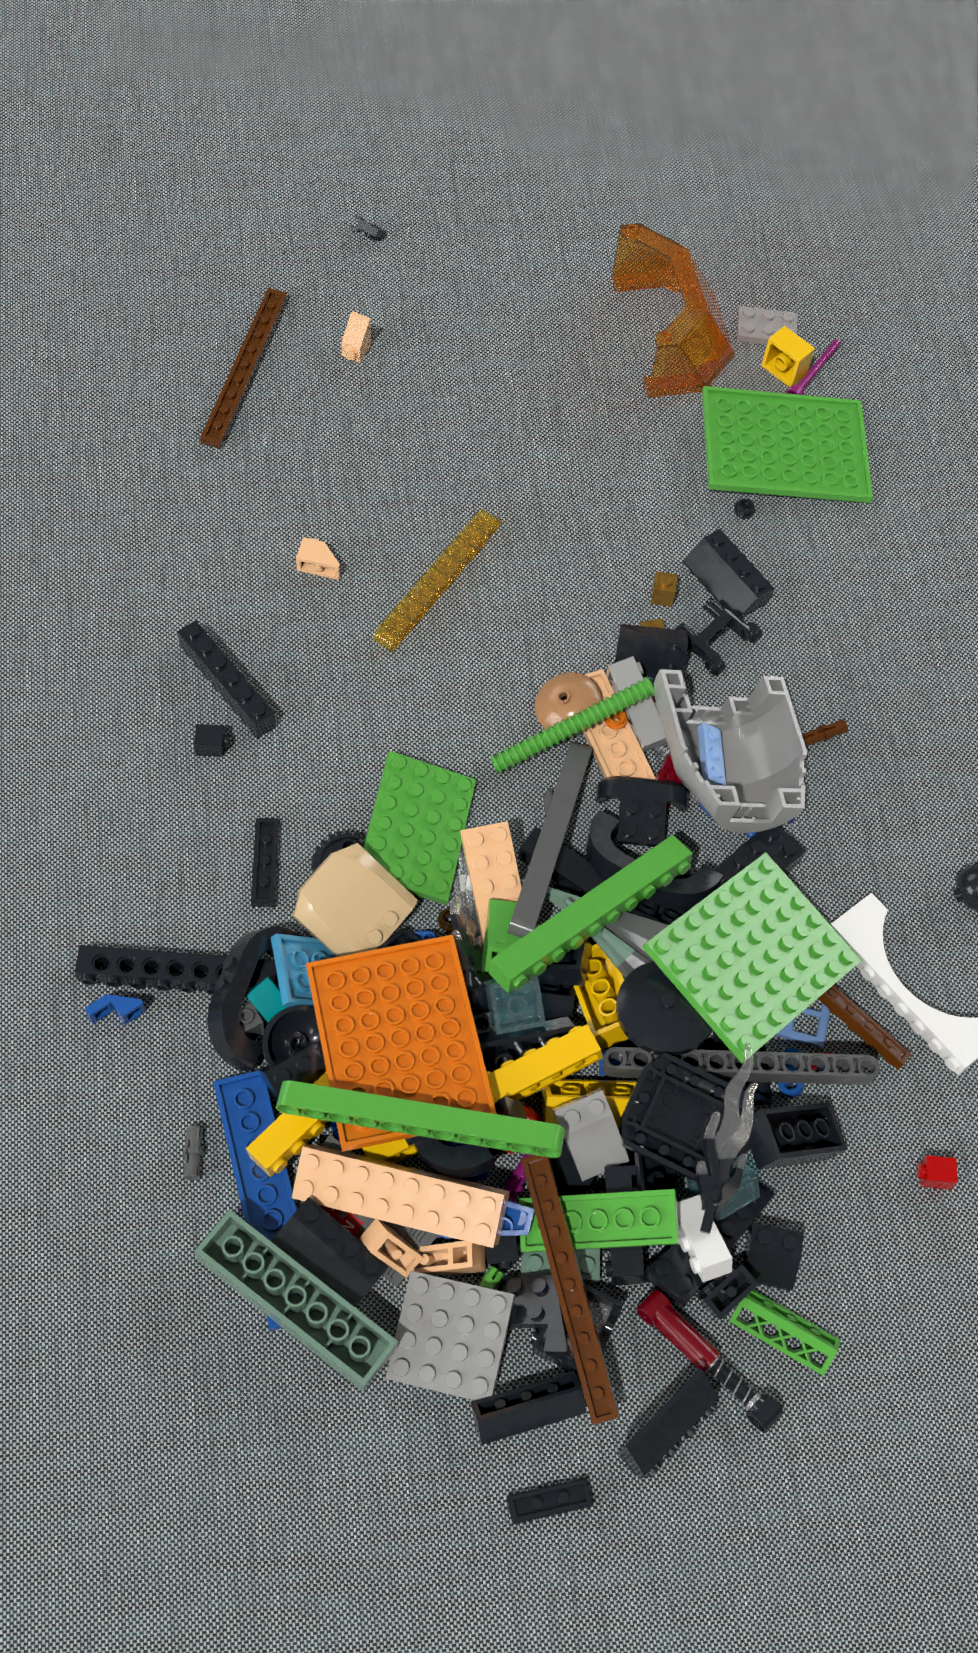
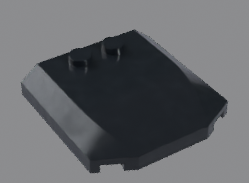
M665 1052L654 1062L646 1066L640 1073L621 1115L622 1146L697 1183L696 1175L707 1174L704 1139L715 1140V1149L718 1157L734 1117L737 1115L746 1095V1091Z

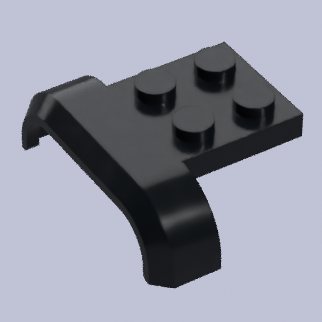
M611 776L597 784L595 803H605V801L610 799H620L618 815L620 823L617 830L616 843L655 847L664 841L667 804L676 806L678 811L687 812L689 793L681 784L676 782Z

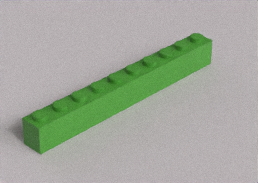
M671 835L490 959L489 974L508 994L514 989L522 988L534 975L539 976L545 971L547 966L553 962H559L567 952L572 949H578L584 940L599 934L607 924L615 923L620 915L626 911H632L644 898L649 899L660 887L669 885L674 877L679 874H685L691 867L690 862L693 852L674 835Z

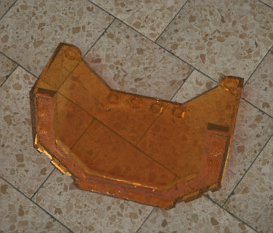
M640 223L620 225L611 277L615 291L623 292L666 287L675 293L681 292L685 308L665 331L658 332L655 337L657 348L651 376L644 377L643 380L647 398L701 392L703 386H710L712 381L724 370L725 365L735 356L716 295L688 248Z

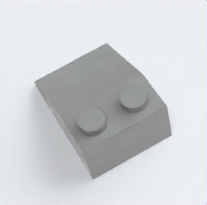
M594 1090L552 1108L558 1125L565 1129L564 1140L582 1181L603 1173L605 1167L619 1166L629 1161L603 1090Z

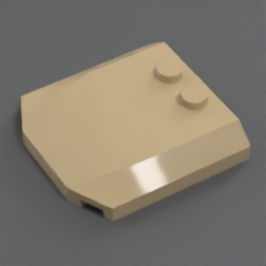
M358 843L330 853L300 887L292 916L336 957L375 950L391 936L413 910L418 900Z

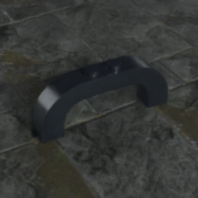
M599 810L592 819L585 848L592 866L608 879L636 859L621 852L612 843L616 837L620 820ZM702 864L693 876L684 879L673 878L669 885L660 887L652 897L646 900L668 909H691L720 887L723 874Z
M268 927L243 935L233 945L228 957L224 960L220 978L214 985V993L209 1004L207 1016L209 1036L218 1055L228 1065L238 1071L254 1070L262 1050V1046L249 1039L241 1029L239 1022L241 1004L260 956L265 952L274 957L271 937L276 933L300 936L290 929Z
M422 1136L405 1139L408 1146L414 1145L420 1158L427 1166L448 1177H474L496 1167L487 1147L470 1144L447 1146L440 1143L437 1139Z

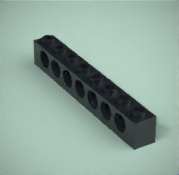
M79 945L75 974L78 982L85 985H95V983L106 984L110 987L128 985L135 989L154 987L160 991L180 989V991L185 993L205 991V993L213 995L214 985L220 978L223 962L228 956ZM258 960L252 975L257 977V979L249 983L246 995L253 986L267 976L276 984L277 971L275 960ZM101 965H109L105 970H98V967ZM125 967H133V970L130 972L122 971ZM152 968L158 969L155 974L147 973ZM176 970L183 971L179 976L171 975ZM200 972L207 973V976L204 978L196 977Z

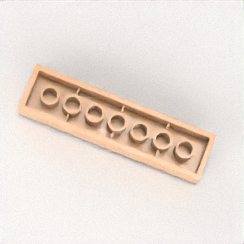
M309 1144L302 1146L292 1198L305 1201L310 1197L321 1206L494 1248L500 1241L510 1191Z

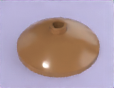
M575 672L558 674L549 679L540 688L535 700V714L542 727L548 730V726L553 727L554 723L557 722L559 724L562 719L567 720L568 716L573 717L574 713L579 714L580 710L585 711L586 707L589 706L591 708L593 707L592 704H599L601 695L596 684L583 674ZM563 696H567L566 700H561Z

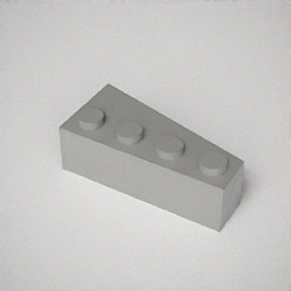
M632 656L609 665L606 676L612 685L614 693L618 694L619 690L624 691L625 687L630 688L631 684L636 685L639 680L642 682V675L644 673L641 664L636 662ZM649 695L648 699L643 698L640 703L637 701L635 706L630 705L629 709H623L627 715V720L631 721L630 726L643 752L667 743L657 703L653 702L651 695Z

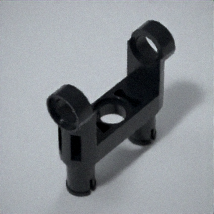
M709 598V601L707 600L702 608L716 618L711 624L697 634L683 622L676 627V630H687L688 649L705 662L706 669L712 675L718 676L725 670V664L721 660V656L709 646L728 629H731L744 641L756 643L762 637V631L757 624L753 622L746 623L732 610L724 609L713 598Z

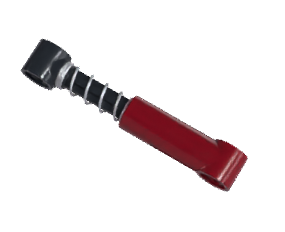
M653 1289L636 1307L638 1315L648 1325L659 1330L698 1369L701 1368L706 1373L710 1372L714 1376V1380H719L723 1384V1389L727 1388L732 1393V1398L736 1397L742 1402L741 1406H744L747 1411V1419L759 1431L767 1433L783 1415L782 1407L767 1394H762L761 1396L758 1392L754 1393L751 1390V1386H747L742 1381V1377H738L733 1373V1368H728L723 1363L724 1359H719L720 1352L673 1308L669 1299L660 1291Z

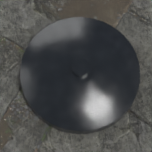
M655 962L642 965L632 971L620 986L616 999L618 1023L628 1039L639 1048L660 1056L665 1052L672 1056H679L694 1051L710 1036L713 1029Z

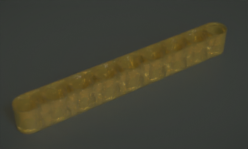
M480 509L379 625L373 635V641L393 652L495 534L501 520Z

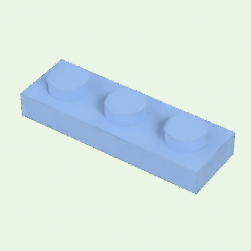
M703 722L697 726L702 778L704 781L708 780L710 785L726 786L721 730Z

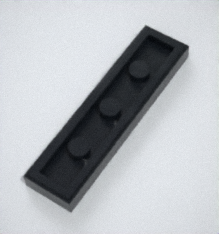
M256 818L251 907H275L279 819Z

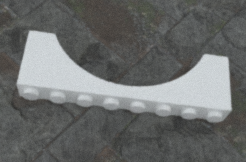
M870 893L830 925L862 960L856 965L862 976L877 988L880 996L887 999L894 1006L896 1013L904 1017L911 1024L912 1030L916 1034L921 1035L928 1043L929 1048L933 1052L938 1053L945 1061L946 1066L959 1076L978 1060V1017H959L938 1011L915 997L900 982L889 964L883 944V925L888 909Z

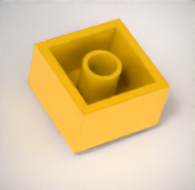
M783 326L768 339L761 366L790 387L799 383L808 372L815 348L786 326Z

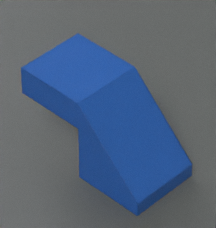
M105 994L84 1008L92 1024L115 1011L126 1026L146 1012L141 999Z

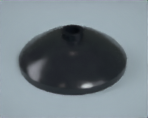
M305 1005L290 1006L282 1009L270 1019L262 1037V1051L267 1064L272 1063L319 1035L315 1009ZM295 1037L299 1039L297 1046L292 1045V1040Z

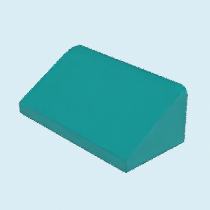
M269 976L253 986L246 995L267 1022L276 1013L289 1007L282 1005L280 989Z

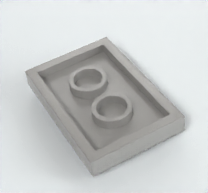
M739 306L736 341L767 345L768 339L783 326H786L797 335L798 313Z

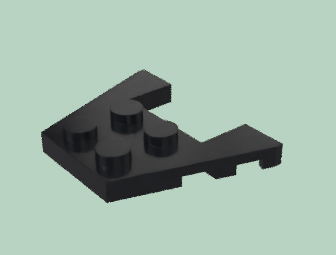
M505 1275L498 1291L515 1295L508 1328H547L544 1353L547 1356H570V1346L567 1343L566 1337L567 1329L552 1275Z

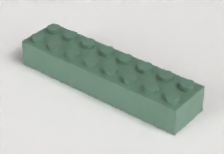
M230 1209L194 1251L196 1260L363 1393L397 1349L398 1341Z

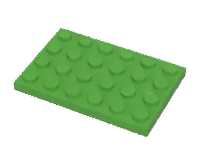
M389 750L363 849L411 894L446 905L449 900L462 844L460 831L465 830L476 779Z

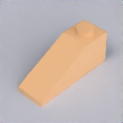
M467 1241L420 1246L418 1252H424L422 1254L423 1259L413 1269L415 1272L428 1275L485 1272V1246Z

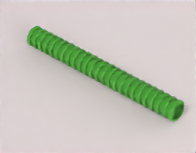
M645 677L642 682L639 680L636 685L631 684L630 688L625 687L624 691L619 690L618 694L613 693L611 694L612 697H605L604 701L599 700V704L594 703L592 704L593 707L590 708L588 706L585 711L580 710L579 714L574 713L573 717L568 716L567 720L562 719L561 723L558 724L556 722L553 727L548 726V730L543 729L541 730L542 733L539 734L537 732L535 733L536 736L532 737L531 735L528 740L523 739L522 743L517 742L516 746L513 747L511 745L510 749L507 750L505 748L503 749L504 752H497V756H490L496 772L501 774L502 770L505 769L507 771L509 770L508 767L511 766L513 768L516 763L521 764L522 760L527 761L528 757L533 758L535 753L540 754L541 750L546 751L547 747L552 748L553 744L556 743L558 745L560 744L559 741L562 740L564 742L567 737L572 738L573 734L578 735L579 731L584 732L586 727L589 729L592 724L597 725L598 721L603 722L604 718L609 719L611 718L610 715L613 714L615 716L618 711L623 712L624 708L629 709L630 705L635 706L637 701L640 703L643 698L648 699L649 695L654 696L651 681Z

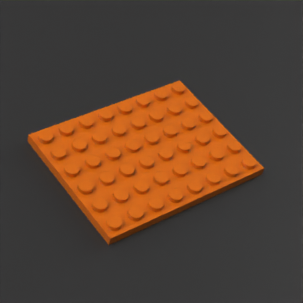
M453 935L306 963L329 1087L496 1114ZM337 1123L342 1152L417 1137L416 1135Z

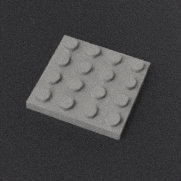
M411 1271L395 1335L398 1346L390 1357L385 1379L471 1400L492 1396L494 1394L515 1295Z

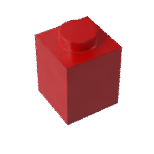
M926 1155L918 1163L916 1170L917 1178L920 1179V1187L951 1190L958 1183L957 1158Z

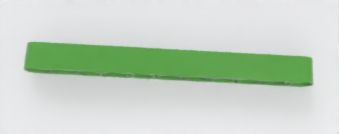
M289 1080L282 1082L276 1105L278 1111L289 1115L549 1158L561 1156L565 1129L562 1126L552 1123Z

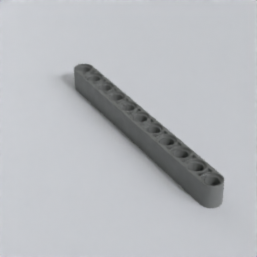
M570 742L509 925L508 934L522 938L536 927L590 760L592 747Z
M612 1047L605 1053L602 1069L610 1077L639 1078L641 1071L659 1058L660 1055L649 1053L641 1048ZM694 1050L684 1055L674 1056L684 1062H693L697 1068L723 1081L868 1085L872 1083L880 1071L879 1061L870 1055L756 1051L742 1063L746 1067L745 1070L738 1069L735 1066V1063L741 1062L731 1051ZM614 1058L617 1059L621 1064L618 1066H614L610 1064L608 1060ZM640 1059L646 1065L642 1067L637 1066L634 1060ZM710 1062H717L721 1068L714 1069L711 1067ZM765 1063L769 1065L771 1070L762 1069L760 1064ZM785 1065H793L796 1071L788 1070ZM811 1065L818 1066L821 1072L812 1070ZM836 1066H842L846 1073L839 1072ZM861 1067H867L871 1074L863 1072Z

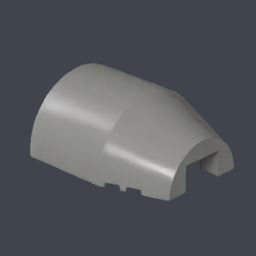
M659 670L654 681V696L674 770L680 780L720 827L736 833L760 832L780 826L803 811L805 808L806 785H803L804 775L806 774L804 759L807 756V749L784 677L763 676L749 698L728 697L722 707L691 706L688 694H683L686 686L681 670ZM703 722L721 730L726 786L710 785L708 780L704 781L702 778L697 726Z

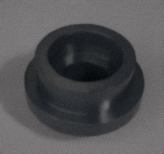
M749 499L739 500L734 506V513L742 519L751 518L755 513L753 502Z

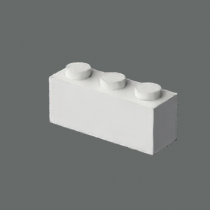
M697 1195L677 1202L679 1243L683 1252H688L690 1256L689 1262L693 1273H698L702 1282H706L731 1273L732 1256L714 1221L710 1234L700 1232L705 1211L701 1210V1197Z

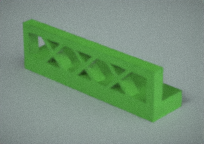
M755 1290L751 1291L737 1305L729 1320L732 1324L824 1376L837 1354L841 1339ZM744 1307L752 1312L756 1321L745 1322L738 1318L742 1308ZM769 1323L775 1325L779 1334L773 1336L766 1334L762 1325ZM796 1337L801 1341L803 1348L795 1350L790 1348L786 1339ZM820 1351L827 1355L823 1365L821 1366L813 1361L809 1352Z

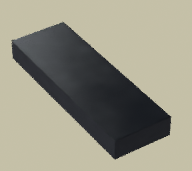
M587 1477L506 1496L512 1526L593 1507Z

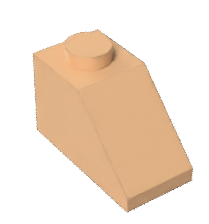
M352 311L342 339V356L360 363L371 347V318Z
M303 537L296 557L297 571L339 580L340 564L325 542Z
M375 1219L360 1237V1240L370 1253L406 1278L423 1259V1256L398 1233L378 1219Z

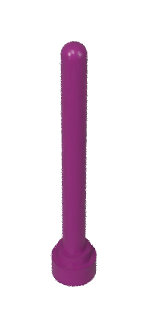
M835 339L801 381L790 386L786 394L804 395V388L840 346L841 342L839 339Z

